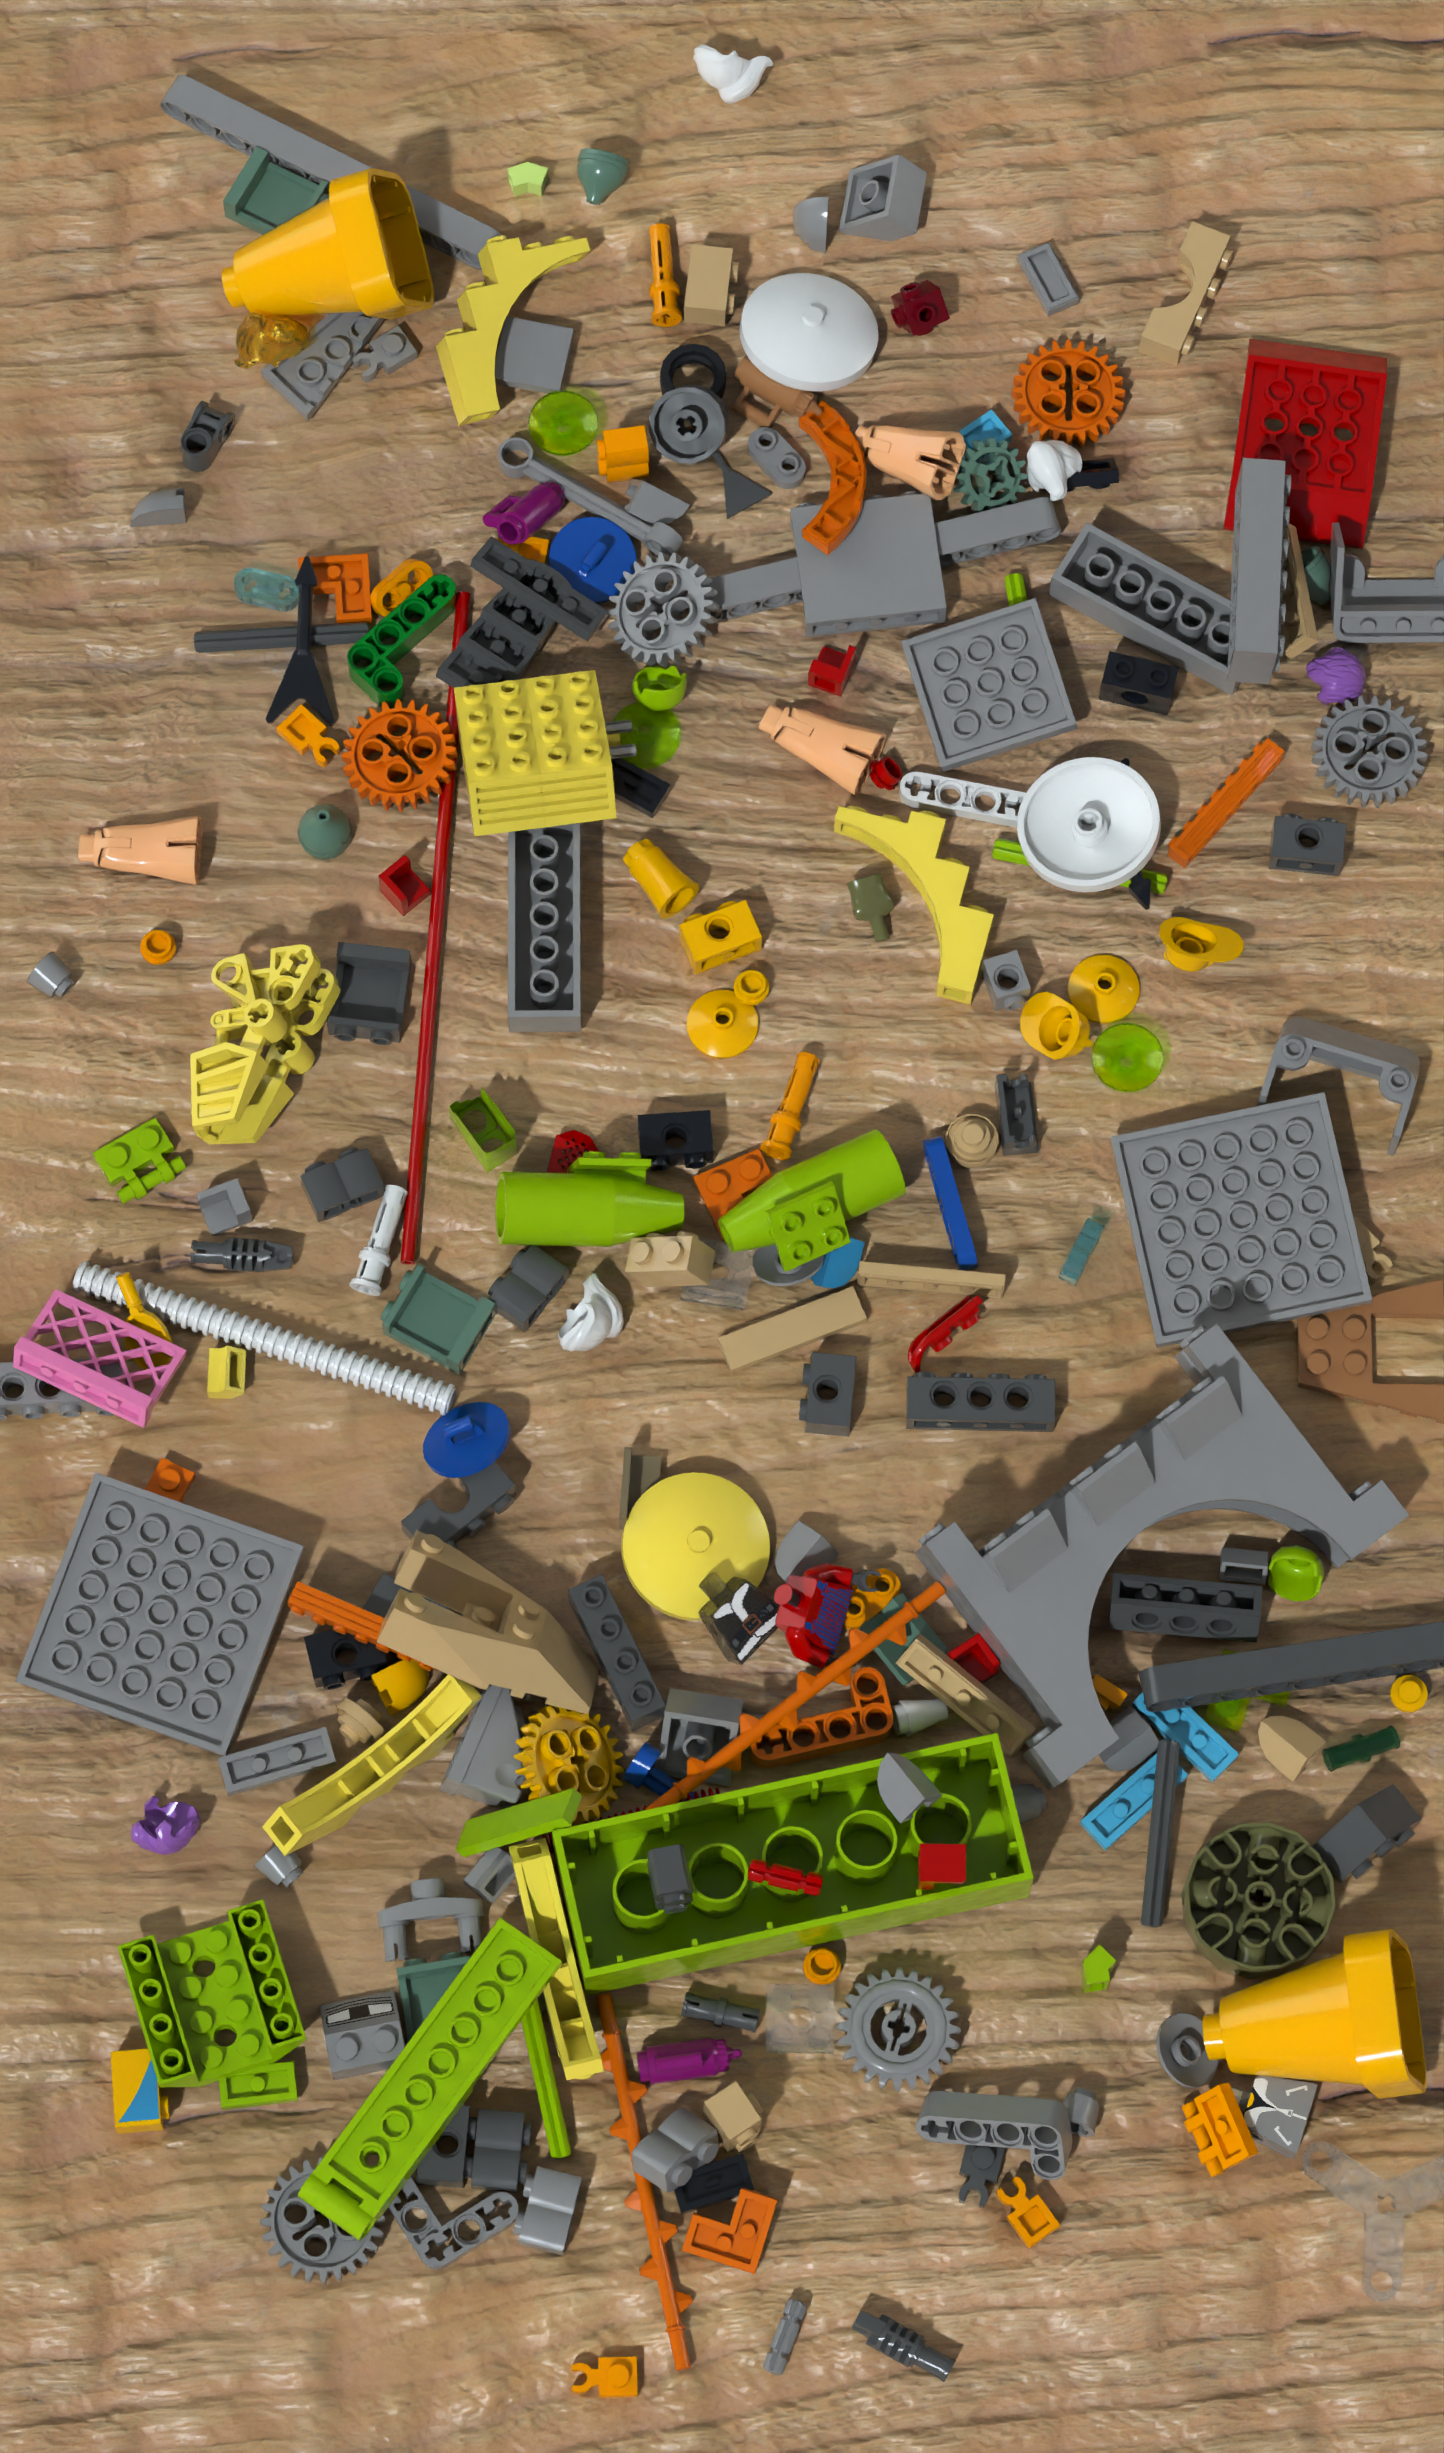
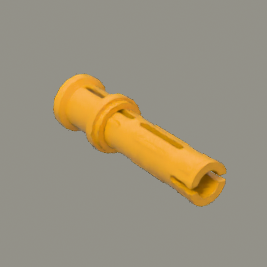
M663 223L654 224L649 228L653 283L649 288V296L653 299L654 304L651 322L658 327H672L682 321V312L678 309L677 304L680 287L674 281L671 228Z
M798 1053L781 1106L778 1111L771 1115L769 1120L772 1125L767 1140L761 1143L760 1150L774 1159L789 1160L791 1158L792 1150L790 1147L795 1133H799L802 1124L799 1118L813 1082V1077L820 1063V1059L815 1058L816 1056L811 1053Z

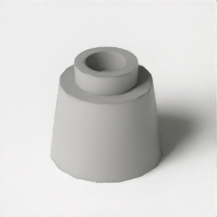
M54 952L48 953L37 964L27 979L28 984L51 998L56 995L62 998L71 989L74 981L71 979L72 972Z
M1033 1784L1011 1785L1020 1824L1039 1817L1041 1810L1046 1809V1799L1042 1788H1035Z
M276 1845L254 1865L256 1869L278 1886L283 1883L286 1888L303 1874V1871L299 1868L302 1861L295 1851L284 1856Z
M1076 2088L1074 2093H1068L1063 2104L1069 2111L1071 2133L1081 2137H1092L1095 2133L1100 2104L1096 2101L1097 2096L1093 2092L1083 2088Z

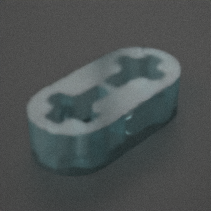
M245 568L239 571L234 578L236 596L244 603L283 612L293 610L298 605L299 586H296L295 580L289 576L256 568ZM250 580H255L256 587H252L250 592L245 591L244 585H247ZM283 588H289L290 595H286L284 600L279 599L278 593L282 592Z
M1087 1218L1061 1269L1059 1279L1076 1286L1102 1235L1105 1225Z

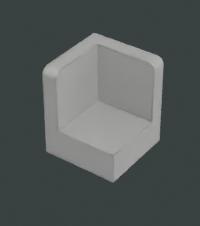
M237 1178L196 1194L199 1207L212 1236L252 1222L250 1208Z

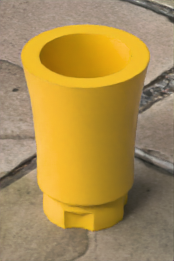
M648 838L633 844L626 851V855L622 859L629 868V873L640 884L659 916L663 919L673 917L685 909L699 892V884L683 873L660 847L655 846Z

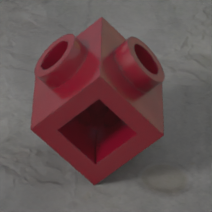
M929 280L921 283L907 284L900 289L899 293L891 296L894 308L891 309V315L896 326L899 329L903 328L913 336L928 334L934 330V326L950 319L940 288Z

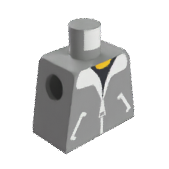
M1256 2075L1250 2092L1231 2086L1253 2140L1287 2158L1294 2159L1299 2149L1318 2085L1310 2082Z

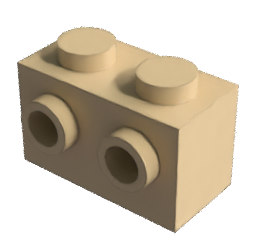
M692 244L684 302V322L725 326L727 314H733L735 293H729L730 283H737L739 262H733V248Z
M678 1232L677 1236L669 1237L658 1233H648L646 1237L631 1238L625 1273L647 1287L710 1285L715 1250L700 1241L696 1234L690 1232Z
M737 2081L704 2101L703 2116L708 2124L717 2129L718 2139L727 2153L734 2149H737L739 2153L743 2152L758 2141L756 2136L760 2133L763 2109L752 2093L745 2095Z

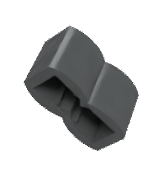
M348 1149L338 1156L339 1159L335 1162L325 1164L323 1161L316 1162L305 1169V1173L300 1176L301 1185L318 1222L336 1217L351 1208L365 1205L384 1195L385 1186L368 1149Z
M531 1245L527 1251L521 1249L510 1264V1267L513 1268L512 1271L505 1278L498 1277L488 1291V1295L491 1296L489 1300L496 1304V1312L523 1332H526L532 1326L546 1305L556 1296L569 1278L568 1268L536 1245Z
M677 1844L650 1850L647 1853V1866L656 1909H664L665 1914H674L687 1910L686 1905L693 1901V1889L684 1846Z
M479 2109L471 2177L472 2189L517 2193L518 2184L526 2183L528 2161H521L522 2145L530 2146L532 2123L525 2122V2113Z

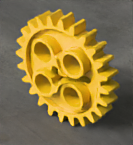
M549 1705L539 1709V1713L528 1717L530 1724L520 1728L525 1737L517 1739L515 1742L523 1749V1752L514 1755V1758L523 1764V1767L515 1770L516 1774L525 1775L526 1778L520 1785V1788L530 1787L532 1792L528 1797V1801L575 1788L582 1795L573 1820L575 1825L599 1818L600 1813L610 1809L608 1802L618 1798L613 1789L623 1785L615 1777L616 1774L624 1772V1768L616 1765L615 1761L622 1757L623 1754L613 1751L612 1748L618 1742V1739H608L607 1733L610 1730V1725L603 1727L598 1725L600 1714L589 1717V1712L585 1714Z

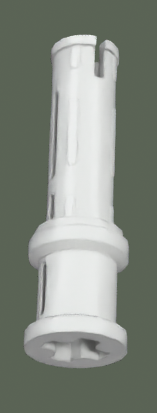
M386 1185L370 1240L367 1247H364L359 1253L361 1262L356 1277L351 1279L349 1284L352 1289L371 1296L381 1295L382 1288L380 1283L385 1268L389 1267L391 1263L388 1253L408 1195V1191H405L404 1188L396 1185Z

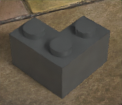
M1392 1784L1357 1804L1312 1847L1320 1854L1323 1862L1326 1863L1328 1869L1339 1882L1352 1875L1357 1880L1373 1868L1374 1865L1370 1860L1376 1855L1382 1858L1396 1846L1399 1848L1415 1835L1412 1828L1422 1818L1396 1786Z

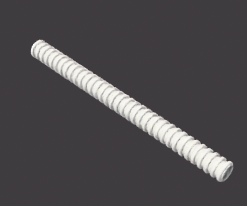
M83 1261L79 1265L73 1280L74 1292L80 1293L82 1290L86 1296L94 1294L97 1300L106 1298V1303L109 1304L115 1301L118 1307L127 1305L116 1280V1276L121 1274L120 1272L112 1274L111 1269L105 1268L100 1270V1265L97 1264L91 1267L88 1261ZM141 1279L133 1281L140 1299L143 1300L144 1309L159 1316L163 1322L168 1319L172 1325L180 1323L181 1328L187 1329L189 1326L192 1327L193 1332L201 1330L205 1336L213 1334V1338L216 1340L222 1337L225 1343L234 1341L237 1347L243 1344L246 1350L249 1351L255 1348L258 1354L267 1352V1357L272 1358L275 1355L278 1356L279 1361L287 1359L291 1365L299 1363L300 1368L304 1369L308 1366L312 1372L320 1370L323 1376H326L328 1373L332 1374V1379L335 1380L341 1377L344 1383L353 1381V1385L356 1387L362 1384L365 1390L374 1388L377 1394H380L382 1391L386 1392V1397L390 1398L394 1395L398 1401L406 1399L407 1404L413 1405L415 1402L418 1403L419 1408L423 1409L427 1406L431 1412L439 1410L442 1416H445L450 1411L456 1394L454 1384L445 1386L442 1380L434 1382L433 1377L429 1376L425 1379L421 1373L413 1375L412 1370L406 1369L404 1372L401 1371L400 1366L396 1365L392 1368L388 1362L380 1364L377 1358L371 1361L368 1355L359 1357L356 1351H352L350 1354L347 1353V1348L342 1347L338 1350L335 1344L326 1346L325 1341L320 1340L317 1343L315 1338L311 1336L305 1339L302 1333L294 1335L293 1330L288 1329L285 1332L281 1326L273 1328L269 1322H266L264 1325L261 1324L260 1319L256 1318L252 1321L248 1315L240 1317L237 1311L231 1314L228 1308L219 1310L216 1304H212L210 1307L207 1306V1301L202 1300L198 1303L195 1297L186 1299V1294L180 1293L177 1296L174 1290L165 1292L162 1286L154 1288L153 1283L149 1282L145 1285Z

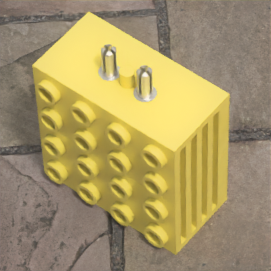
M595 670L454 688L459 740L474 836L617 818L611 759L636 756L637 751L635 744L621 745L619 733L632 731L631 720L604 722Z

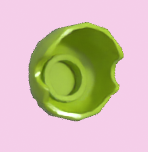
M675 665L667 669L659 666L645 667L635 674L632 684L634 697L641 705L650 710L668 711L680 704L684 698L687 674L683 673L681 676Z
M1293 1545L1281 1547L1272 1555L1268 1566V1585L1275 1593L1282 1598L1294 1602L1309 1601L1318 1595L1324 1577V1567L1317 1553L1309 1548Z

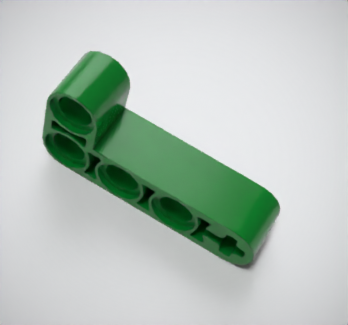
M439 574L429 578L349 649L347 662L350 678L380 707H382V702L385 701L390 709L395 708L396 700L400 699L402 702L404 699L403 677L394 665L455 611L457 600L456 587L450 577ZM412 615L423 617L421 621L415 623L407 620ZM388 637L398 640L393 645L381 643L383 639ZM360 660H368L372 662V664L366 668H360L356 666V663ZM387 683L396 686L394 690L388 692L380 689L382 685Z

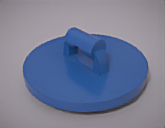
M583 517L568 523L557 533L549 550V566L563 575L572 585L571 588L596 604L610 601V596H619L620 591L614 584H625L627 580L623 576L624 571L630 574L635 573L633 563L636 561V552L630 537L617 524L604 518Z
M472 1402L458 1406L446 1413L445 1416L440 1417L428 1431L423 1443L424 1459L432 1471L448 1478H460L480 1472L496 1461L504 1452L511 1436L510 1422L504 1411L491 1403Z

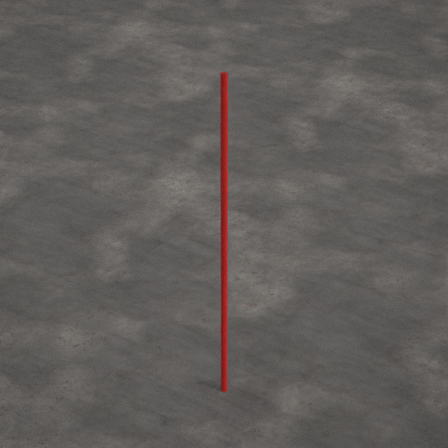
M466 591L456 593L452 652L458 646L462 635L468 630L471 594ZM449 685L446 722H448L451 730L448 734H453L456 744L452 747H455L458 751L459 731L454 688ZM457 757L454 758V759H451L452 761H454L455 766H456V763H457ZM446 771L451 782L450 784L442 782L440 784L442 794L439 796L406 1189L408 1195L405 1201L400 1261L405 1265L415 1264L456 771Z

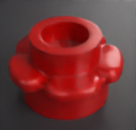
M887 756L880 761L874 760L871 763L872 771L870 772V777L873 783L880 789L894 790L895 786L903 778L899 765Z

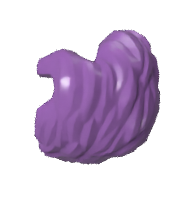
M1333 647L1328 649L1323 656L1314 658L1307 663V677L1322 687L1321 691L1317 693V699L1321 703L1328 705L1329 703L1337 702L1344 705L1345 700L1348 699L1352 703L1363 693L1366 681L1364 666L1356 656L1350 654L1347 650L1341 647Z
M152 1796L144 1805L145 1820H140L132 1825V1840L139 1847L158 1854L176 1853L185 1847L196 1834L200 1823L198 1811L192 1805L186 1804V1802L171 1801L164 1807H159L157 1805L159 1798Z

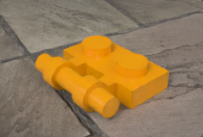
M1229 2082L1219 2084L1194 2098V2101L1181 2106L1186 2117L1184 2125L1187 2132L1193 2134L1200 2151L1197 2156L1201 2165H1206L1211 2178L1225 2172L1224 2169L1232 2168L1258 2154L1256 2145Z

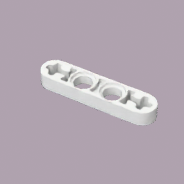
M923 772L907 773L902 778L899 787L901 801L912 808L1017 828L1018 818L1015 815V808L1018 804H1021L1026 794L1025 792ZM913 783L920 784V790H922L918 792L917 796L910 795L911 790L909 788H912ZM931 786H936L934 800H929ZM945 789H954L959 793L960 799L954 804H947L941 800L940 794ZM982 795H987L994 800L995 806L991 810L982 811L976 807L975 800ZM1001 799L1006 800L1004 814L999 813Z

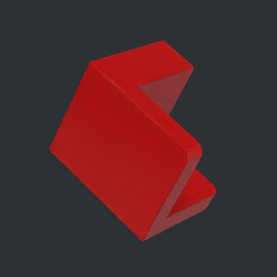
M849 645L846 654L823 647L818 659H813L810 666L808 685L841 697L856 661L857 647Z
M406 855L402 856L378 876L380 892L402 916H405L430 896V889L411 870V861Z
M979 1633L948 1653V1656L982 1684L999 1672V1660Z
M966 1844L919 1845L918 1889L933 1890L935 1883L963 1884L965 1882Z

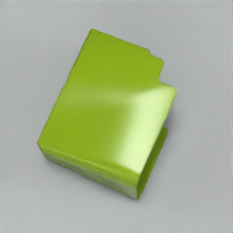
M481 1088L480 1097L478 1096L471 1101L468 1099L461 1103L455 1101L449 1106V1119L487 1173L518 1154L514 1129L483 1088ZM478 1110L485 1115L487 1124L483 1131L476 1134H471L461 1121L462 1116L466 1112ZM491 1138L499 1139L504 1143L503 1146L492 1152H485L481 1148L483 1143Z

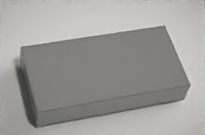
M1049 242L1018 255L1017 261L1048 317L1079 304L1080 298Z

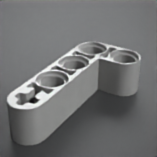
M932 2091L924 2098L916 2122L918 2134L931 2142L1029 2149L1033 2171L1039 2177L1047 2180H1056L1063 2176L1073 2143L1068 2108L1063 2103L1052 2099Z

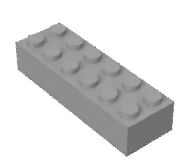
M1243 458L1235 489L1227 681L1269 684L1272 672L1279 671L1280 656L1283 657L1285 636L1281 635V627L1285 622L1286 603H1282V599L1287 585V571L1284 570V560H1287L1289 545L1288 538H1285V531L1288 528L1290 507L1286 506L1291 489V475L1285 474L1286 461Z
M1086 523L1053 574L1049 595L1233 696L1241 682L1227 681L1230 600L1095 526Z
M580 823L508 832L509 1032H581Z

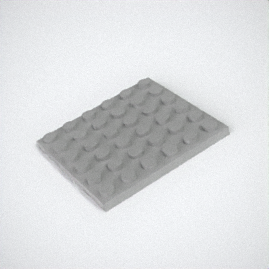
M1325 1092L1111 1137L1112 1149L1157 1348L1182 1342L1202 1325L1209 1330L1215 1324H1218L1226 1334L1372 1303V1295Z
M95 1472L17 1675L16 1682L221 1756L228 1755L305 1547Z

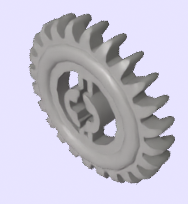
M899 1966L895 1977H891L888 1970L883 1968L881 1980H878L870 1973L867 1974L869 1986L866 1987L861 1983H855L854 1988L858 1996L847 1994L844 1997L851 2008H840L838 2010L840 2016L848 2019V2021L836 2025L837 2031L847 2033V2035L838 2040V2046H850V2049L843 2055V2060L857 2059L852 2069L853 2073H857L864 2068L867 2069L865 2083H869L875 2076H879V2088L881 2090L885 2087L888 2080H892L894 2090L898 2092L902 2080H906L913 2091L916 2087V2077H919L926 2085H929L930 2076L928 2071L931 2070L938 2076H941L943 2070L939 2061L951 2064L953 2061L946 2049L956 2050L959 2048V2044L949 2037L961 2033L960 2027L950 2024L951 2021L958 2019L959 2013L947 2011V2008L954 2001L953 1998L941 1999L940 1995L944 1991V1986L939 1985L931 1989L932 1976L930 1975L926 1976L921 1982L918 1981L917 1969H913L909 1977H905L903 1968ZM896 2001L899 2002L897 2010L888 2013L882 2021L881 2038L886 2044V2049L883 2051L873 2040L870 2031L871 2020L876 2011L883 2005ZM905 2005L907 2007L902 2024H904L903 2031L906 2033H901L900 2038H897L894 2051L892 2052L890 2050L894 2036L891 2028H894L896 2023H899L901 2012ZM914 2006L924 2017L927 2026L926 2037L921 2046L914 2052L901 2056L898 2055L899 2050L908 2047L914 2039L916 2024L914 2018L910 2015L911 2008Z

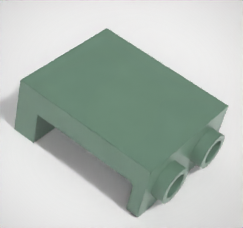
M256 146L223 200L225 217L264 235L329 198V182L322 179L320 184L317 185L271 163L269 152Z
M418 1263L413 1272L408 1270L399 1285L401 1293L395 1302L389 1301L382 1312L380 1320L383 1321L384 1335L461 1375L496 1315V1304L485 1297H482L479 1301L428 1274L425 1266Z
M452 1952L442 1955L441 1961L426 1963V1959L417 1958L403 1962L404 1967L396 1968L408 2042L471 1956H464L463 1952Z

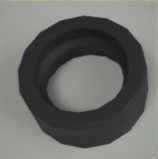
M699 344L682 345L672 350L663 360L660 371L662 395L675 389L672 378L677 368L685 364L696 363L704 365L711 370L714 381L710 390H713L721 399L723 398L726 388L725 365L718 353L709 347Z

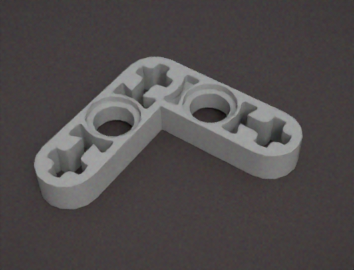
M411 2177L403 2186V2192L408 2200L412 2195H415L418 2200L406 2203L400 2211H397L395 2206L402 2204L397 2195L388 2207L422 2263L432 2270H441L448 2267L511 2227L515 2223L519 2211L518 2203L511 2194L497 2192L441 2226ZM500 2201L503 2205L510 2203L512 2207L508 2210L509 2218L504 2220L500 2215L490 2220V2224L494 2228L487 2231L484 2220L477 2213L484 2210L487 2217L495 2211V2202ZM413 2209H421L427 2215L426 2225L418 2230L409 2228L405 2223L407 2213ZM467 2220L476 2222L480 2227V2234L473 2241H464L458 2235L459 2226ZM452 2231L453 2239L461 2249L454 2252L453 2245L444 2249L443 2260L438 2261L435 2257L428 2259L426 2255L430 2252L429 2244L433 2242L437 2246L445 2244L449 2240L444 2234Z

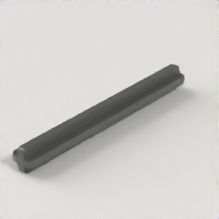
M350 622L311 625V646L356 643L369 632L368 623ZM297 626L202 631L194 634V647L198 653L296 647Z
M1172 1740L1159 1741L1157 1750L1141 1916L1142 1925L1148 1927H1161L1164 1918L1180 1751L1179 1742Z

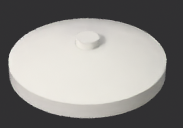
M811 273L781 275L761 284L747 299L742 311L739 327L740 340L746 355L763 374L782 385L804 391L834 390L857 380L871 365L879 338L876 318L869 305L857 292L835 279Z
M1084 757L1069 760L1056 765L1042 774L1025 794L1017 818L1020 846L1031 868L1047 882L1062 889L1075 892L1103 891L1131 879L1143 869L1154 854L1161 831L1159 806L1155 794L1147 781L1129 766L1112 759L1100 757Z

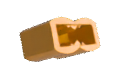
M645 425L602 430V439L596 440L599 476L606 475L607 483L629 481L631 478H649V451Z

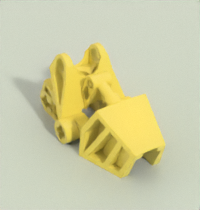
M298 944L271 948L270 968L255 970L251 960L245 953L224 958L214 966L211 980L218 989L231 998V1003L235 1008L220 1010L212 1015L210 1022L216 1030L214 1046L190 1054L192 1127L196 1135L209 1145L257 1143L294 1095L292 1090L285 1084L288 1074H304L313 1066L315 1060L314 1053L301 1037L314 1035L322 1028L341 989L337 978L332 972L320 968V959L311 947ZM306 959L308 960L306 964L296 966L299 961L304 962ZM228 967H235L236 974L234 978L229 982H221L219 979L221 972ZM326 983L328 984L326 989L320 988L319 991L317 990L319 985L324 986ZM309 1010L314 1011L313 1019L308 1024H298V1019L302 1013ZM243 1038L240 1046L229 1043L230 1040ZM264 1045L270 1046L265 1060L260 1055Z

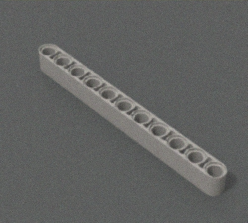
M178 75L160 102L162 110L175 120L248 156H251L256 146L269 152L271 163L317 185L320 184L322 179L330 184L332 179L371 168L185 75ZM406 185L415 209L422 242L473 268L482 270L478 253L487 244V240L501 236L499 232Z
M1049 497L1035 498L934 523L941 568L1048 542L1057 538L1062 532L1053 502L1050 501ZM797 557L712 577L713 582L708 586L718 592L715 597L710 599L719 605L718 609L710 611V615L717 619V623L803 602Z

